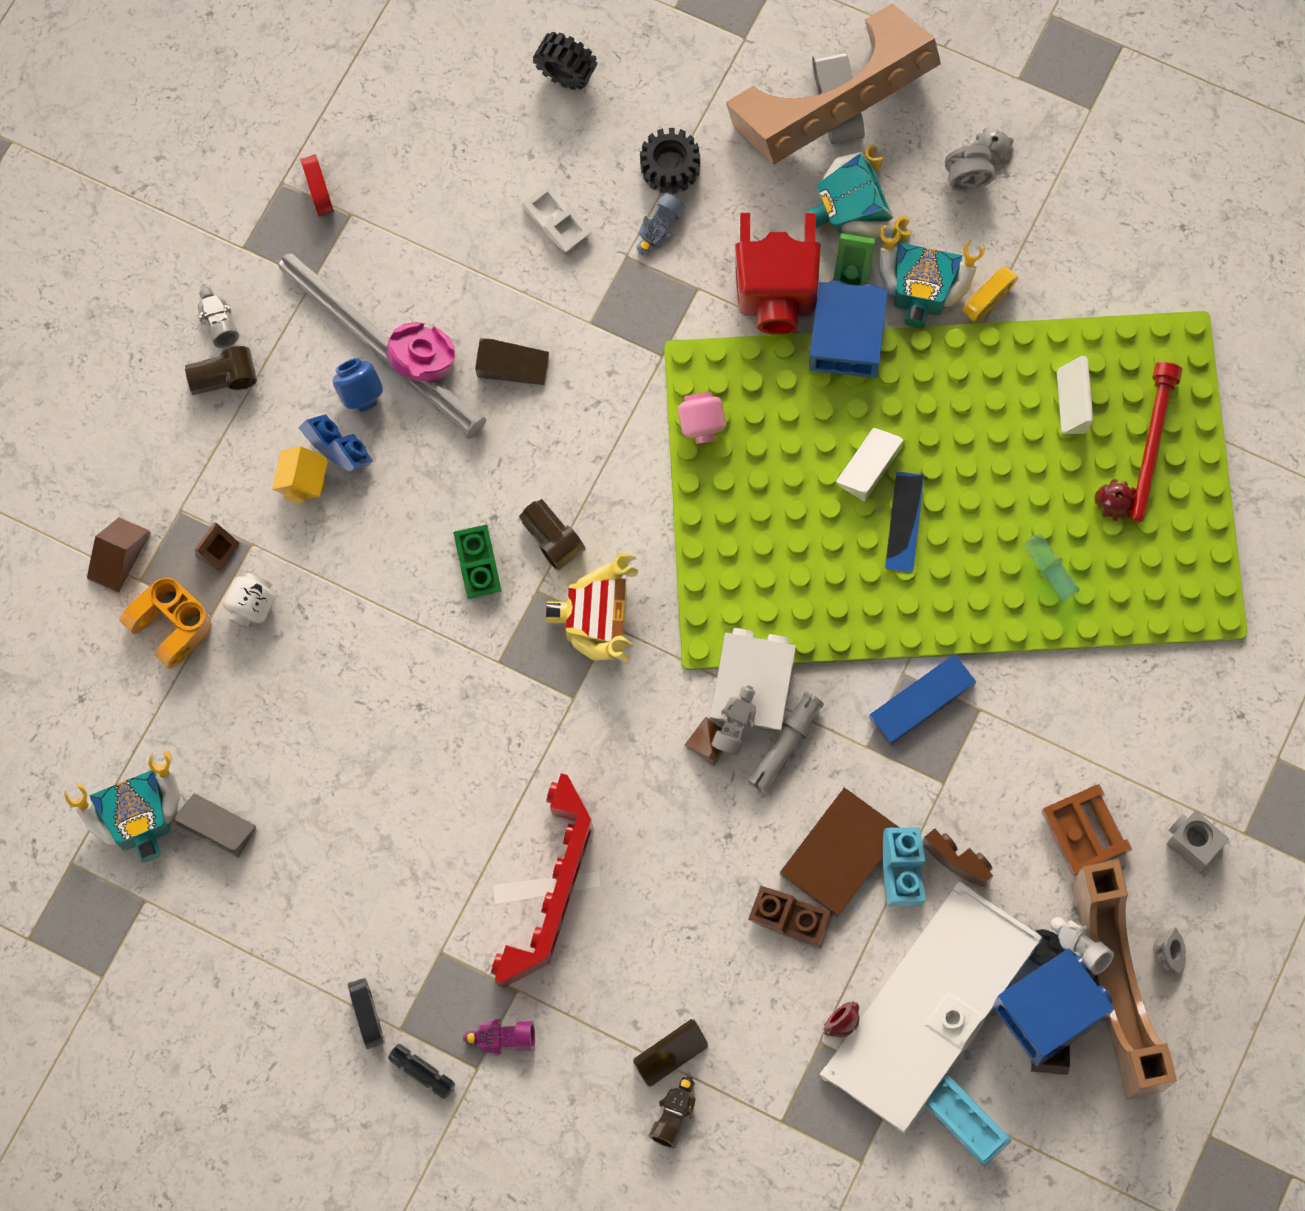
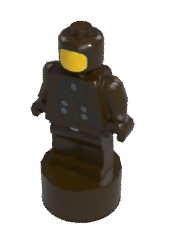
M682 1077L679 1088L670 1089L667 1095L659 1101V1106H664L665 1109L661 1118L654 1122L648 1135L654 1142L668 1148H676L681 1136L679 1130L684 1116H689L690 1119L693 1118L696 1098L690 1093L695 1085L692 1077Z

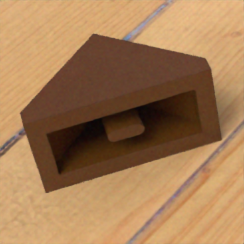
M118 517L95 536L87 579L119 593L151 533L150 530Z

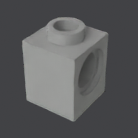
M1195 810L1189 818L1182 814L1168 831L1173 836L1167 845L1201 872L1228 842L1229 838ZM1194 831L1199 833L1204 841L1203 846L1196 847L1191 845L1187 840V832Z

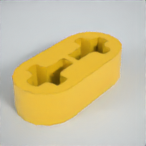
M1001 267L967 301L962 312L974 323L979 322L1014 287L1018 276L1008 267Z

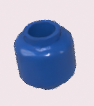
M354 358L345 361L336 368V374L332 380L333 387L344 407L359 409L360 412H364L377 405V398L383 392V385L371 363Z

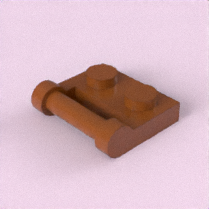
M1100 784L1051 804L1041 811L1073 876L1077 875L1083 866L1107 862L1133 850L1128 839H1123L1102 798L1105 794ZM1090 804L1111 846L1102 848L1081 805Z

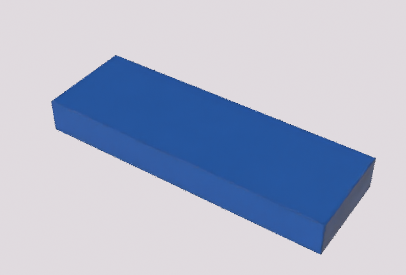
M953 654L869 714V718L887 742L892 745L976 684V680L959 658Z

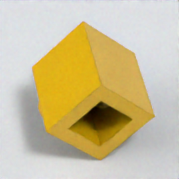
M302 446L282 450L272 490L284 494L285 500L298 504L304 503L308 499L320 497L325 485L324 476L328 458Z

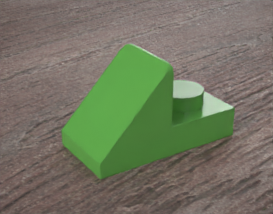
M841 233L833 280L844 282L846 285L862 286L868 284L875 239Z

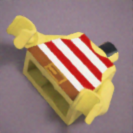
M628 553L618 554L614 562L579 578L575 584L569 585L568 602H547L546 622L566 623L567 641L571 642L576 650L593 661L617 658L621 662L626 663L630 660V657L623 653V649L627 646L632 647L633 643L624 638L627 584L626 579L622 577L623 574L635 577L638 574V569L633 567L627 568L630 561L636 560L635 556Z

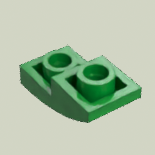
M488 525L454 531L453 534L467 599L502 592Z

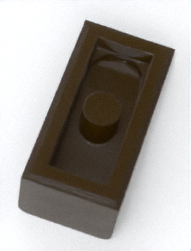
M480 338L475 365L477 378L545 385L549 352L499 340Z

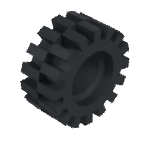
M556 32L547 33L533 56V63L536 64L535 67L537 70H542V75L545 77H551V81L555 84L559 82L564 88L568 85L571 90H576V88L582 90L587 85L598 65L596 56L591 55L592 51L589 48H583L584 44L582 42L576 43L574 41L575 38L571 36L566 38L564 33L559 32L558 35Z
M662 128L657 130V137L651 133L648 136V143L644 141L642 151H640V167L643 179L646 183L650 181V187L654 190L659 186L660 193H666L667 188H672V194L678 193V187H681L683 191L687 190L688 183L690 182L693 185L696 182V175L699 176L700 173L698 143H694V137L691 135L686 138V131L680 129L679 134H675V128H669V134H664ZM665 152H676L682 156L683 163L678 169L665 170L658 165L657 160Z

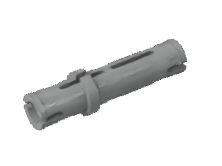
M808 692L803 694V698L790 718L785 717L782 722L783 729L752 777L749 778L748 783L756 789L760 787V791L765 794L769 792V788L802 738L806 739L808 736L810 724L824 706V703L819 698L814 696L812 699V694Z

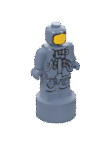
M664 193L657 203L658 210L652 220L648 219L647 216L644 217L638 232L639 236L642 237L641 239H643L636 247L639 254L647 255L652 246L661 247L668 238H671L672 233H669L667 229L674 219L681 217L686 209L685 204L675 196Z

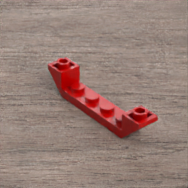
M563 773L560 774L558 783L552 781L546 802L551 803L552 815L575 821V825L568 824L563 839V844L568 845L564 859L558 857L554 866L552 878L557 881L553 893L547 892L542 904L541 913L546 914L542 928L536 926L531 939L530 947L535 949L534 953L505 945L503 954L497 953L495 956L491 974L496 975L495 982L497 986L503 988L550 964L592 832V819L570 778Z

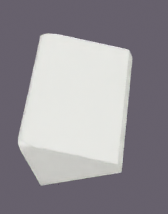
M1080 356L1060 367L1057 371L1061 431L1063 434H1087L1093 421L1088 358Z
M873 428L837 479L836 484L865 502L902 449L904 439Z

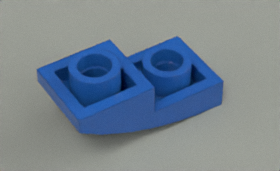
M327 414L307 419L298 427L308 441L322 455L348 471L368 466L373 462L367 453L365 445L357 439L355 434L342 437L337 425L329 419Z

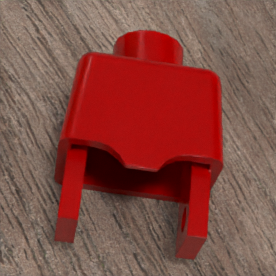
M740 213V242L735 244L738 309L743 315L757 316V328L763 333L772 335L792 333L798 329V316H809L816 311L821 244L816 242L815 213H805L804 241L791 238L787 232H769L762 240L750 241V213Z

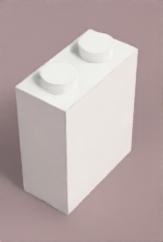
M733 628L732 634L725 632L710 719L725 722L727 717L725 714L721 715V710L724 709L731 697L741 698L739 696L741 688L750 685L755 690L753 700L749 701L756 706L753 727L780 732L796 645L789 644L788 637L769 634L768 640L754 638V632L750 630Z

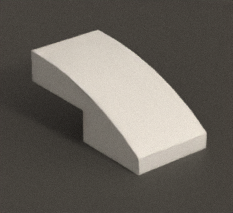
M547 183L522 203V207L564 253L592 233L574 208L566 205L550 183Z

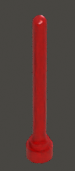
M1158 362L1154 367L1152 379L1155 381L1154 385L1157 387L1131 511V520L1134 523H1141L1145 519L1171 390H1174L1181 380L1182 367L1170 362Z

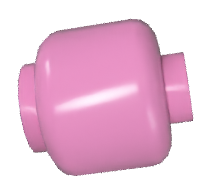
M712 392L684 396L685 402L681 403L678 407L682 434L688 438L695 437L696 444L717 440L716 433H720L726 428L722 400L719 397H713Z

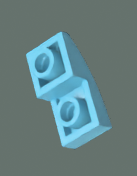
M920 827L886 828L884 830L883 871L887 907L921 906L926 902L920 867L926 860Z

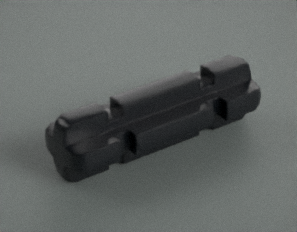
M397 1044L391 1050L388 1056L389 1061L398 1068L403 1067L404 1072L425 1087H432V1091L445 1099L452 1092L455 1086L453 1080L444 1074L439 1075V1070L416 1054L412 1056L409 1049L401 1044Z

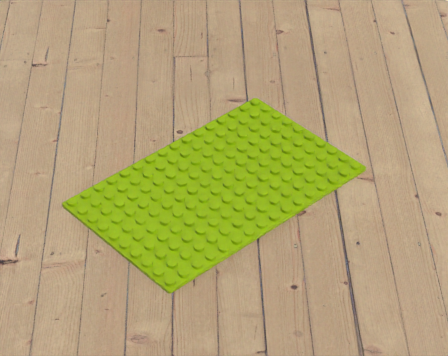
M1192 311L924 326L922 328L883 329L877 378L809 371L813 333L670 340L665 343L681 659L684 669H719L725 632L732 634L733 628L753 631L754 638L768 640L769 634L788 637L789 644L796 645L793 665L952 656L953 654L959 656L1243 640L1248 633L1211 319L1208 312ZM1086 356L1089 367L1093 421L1087 434H1063L1061 431L1057 371L1060 367L1078 357ZM1158 362L1177 364L1183 369L1180 384L1176 385L1174 390H1171L1145 519L1141 523H1134L1131 520V512L1129 513L1128 520H1124L1122 517L1117 521H1114L1110 516L1105 518L1102 516V510L1096 506L1094 500L1095 493L1101 486L1109 485L1111 480L1116 479L1119 483L1127 482L1129 488H1137L1157 387L1154 385L1155 381L1152 379L1155 364ZM712 392L713 397H719L722 400L726 428L724 431L716 433L717 440L696 444L695 437L688 438L682 434L678 407L681 403L685 402L684 396ZM876 428L904 439L902 449L864 502L838 486L836 481L872 429ZM897 472L922 474L924 476L912 572L885 568ZM1116 494V497L1121 498V495Z

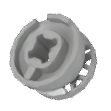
M971 145L949 153L944 161L946 170L950 173L948 175L949 186H952V189L956 191H967V186H974L976 190L990 184L996 177L995 168L989 161L992 159L991 150L983 145Z

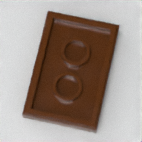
M844 787L782 868L780 875L824 908L831 911L835 916L839 917L883 858L884 830L886 828L900 827Z

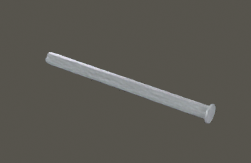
M293 254L284 255L278 264L279 269L391 366L387 357L389 338ZM401 375L465 431L466 438H473L484 427L486 418L483 415H476L439 381L423 382Z

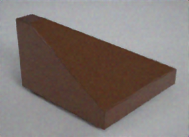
M705 717L685 743V746L714 766L724 751L715 748L711 744L716 731H721L722 728Z

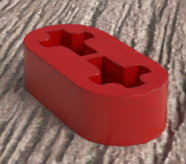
M314 154L301 158V164L318 217L333 213L334 209L317 155Z

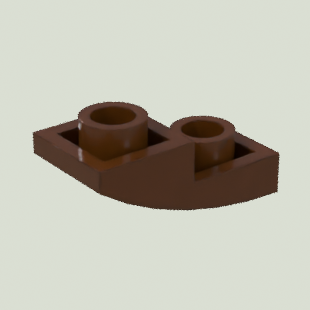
M936 828L924 836L922 841L923 847L948 870L982 887L987 886L991 882L993 875L990 871L993 868L982 853L978 852L975 854L971 848H968L958 856L955 853L958 848L954 841L946 833L941 835Z
M760 886L748 920L779 934L821 948L833 914L829 910L798 901L792 895Z

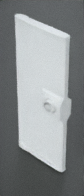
M958 882L860 1018L857 1029L845 1039L819 1075L824 1081L829 1082L836 1088L838 1087L905 1134L961 1053L968 1048L978 1034L986 1018L993 1010L992 1006L997 996L1007 990L1042 941V937L976 894L966 884Z

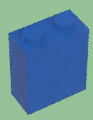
M836 280L819 282L809 371L870 378L878 377L888 289H883L873 284L862 286L846 285L844 282Z
M1069 948L999 994L992 1006L1036 1067L1107 1020L1114 1010V1007L1111 1005L1113 1001L1108 991L1103 986L1096 985L1089 976L1090 971L1082 962V958L1078 955L1074 956Z

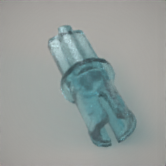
M1035 535L1024 544L1026 550L1041 570L1039 573L1040 577L1047 579L1061 602L1068 600L1080 591V588L1074 583L1064 568L1063 564L1065 561L1062 558L1058 559L1042 535Z

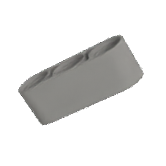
M846 50L812 55L813 72L818 94L838 88L853 78ZM862 113L829 131L830 143L835 144L864 138L865 130Z

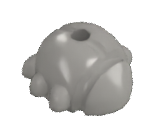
M988 127L983 129V133L976 135L977 141L972 144L983 145L991 150L992 159L989 161L993 166L998 165V162L1009 161L1008 154H1012L1014 151L1011 146L1014 143L1013 138L1008 137L1002 131L999 132L997 129H990Z
M1171 928L1168 933L1162 934L1154 942L1153 956L1162 969L1173 973L1183 971L1186 962L1185 944L1177 928Z

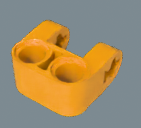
M164 577L155 581L129 604L119 620L132 634H136L147 627L161 613L176 630L159 646L156 651V657L167 668L171 669L179 665L209 634L212 624L202 605L174 579ZM176 592V597L173 601L166 604L161 603V599L166 593ZM191 615L201 616L200 621L196 625L191 627L185 626L186 620Z

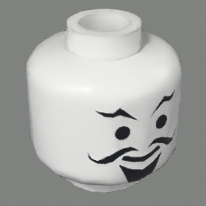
M246 573L245 577L234 578L223 601L224 608L231 613L229 620L248 628L250 622L255 624L263 623L275 600V594L270 589L272 584L250 573Z

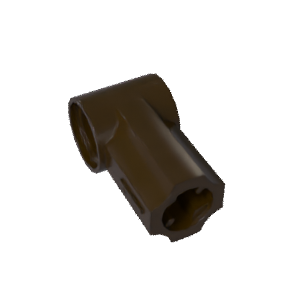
M246 346L230 347L222 351L219 357L185 365V374L192 395L225 387L232 390H242L257 383L251 350Z
M543 499L532 502L519 515L521 523L540 544L539 547L543 555L557 571L586 550L585 545L570 526H564Z

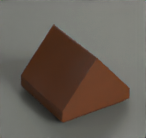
M214 522L194 550L195 556L220 571L240 542L218 523Z

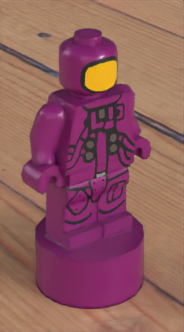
M495 1019L481 1023L478 1032L471 1030L466 1031L465 1035H463V1041L466 1045L478 1044L482 1052L495 1055L502 1054L500 1052L502 1047H516L518 1051H533L535 1048V1026L533 1021H517L516 1026L501 1027V1024H499L501 1019Z

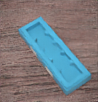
M946 1074L924 1105L984 1167L1012 1142L1011 1138L948 1074Z

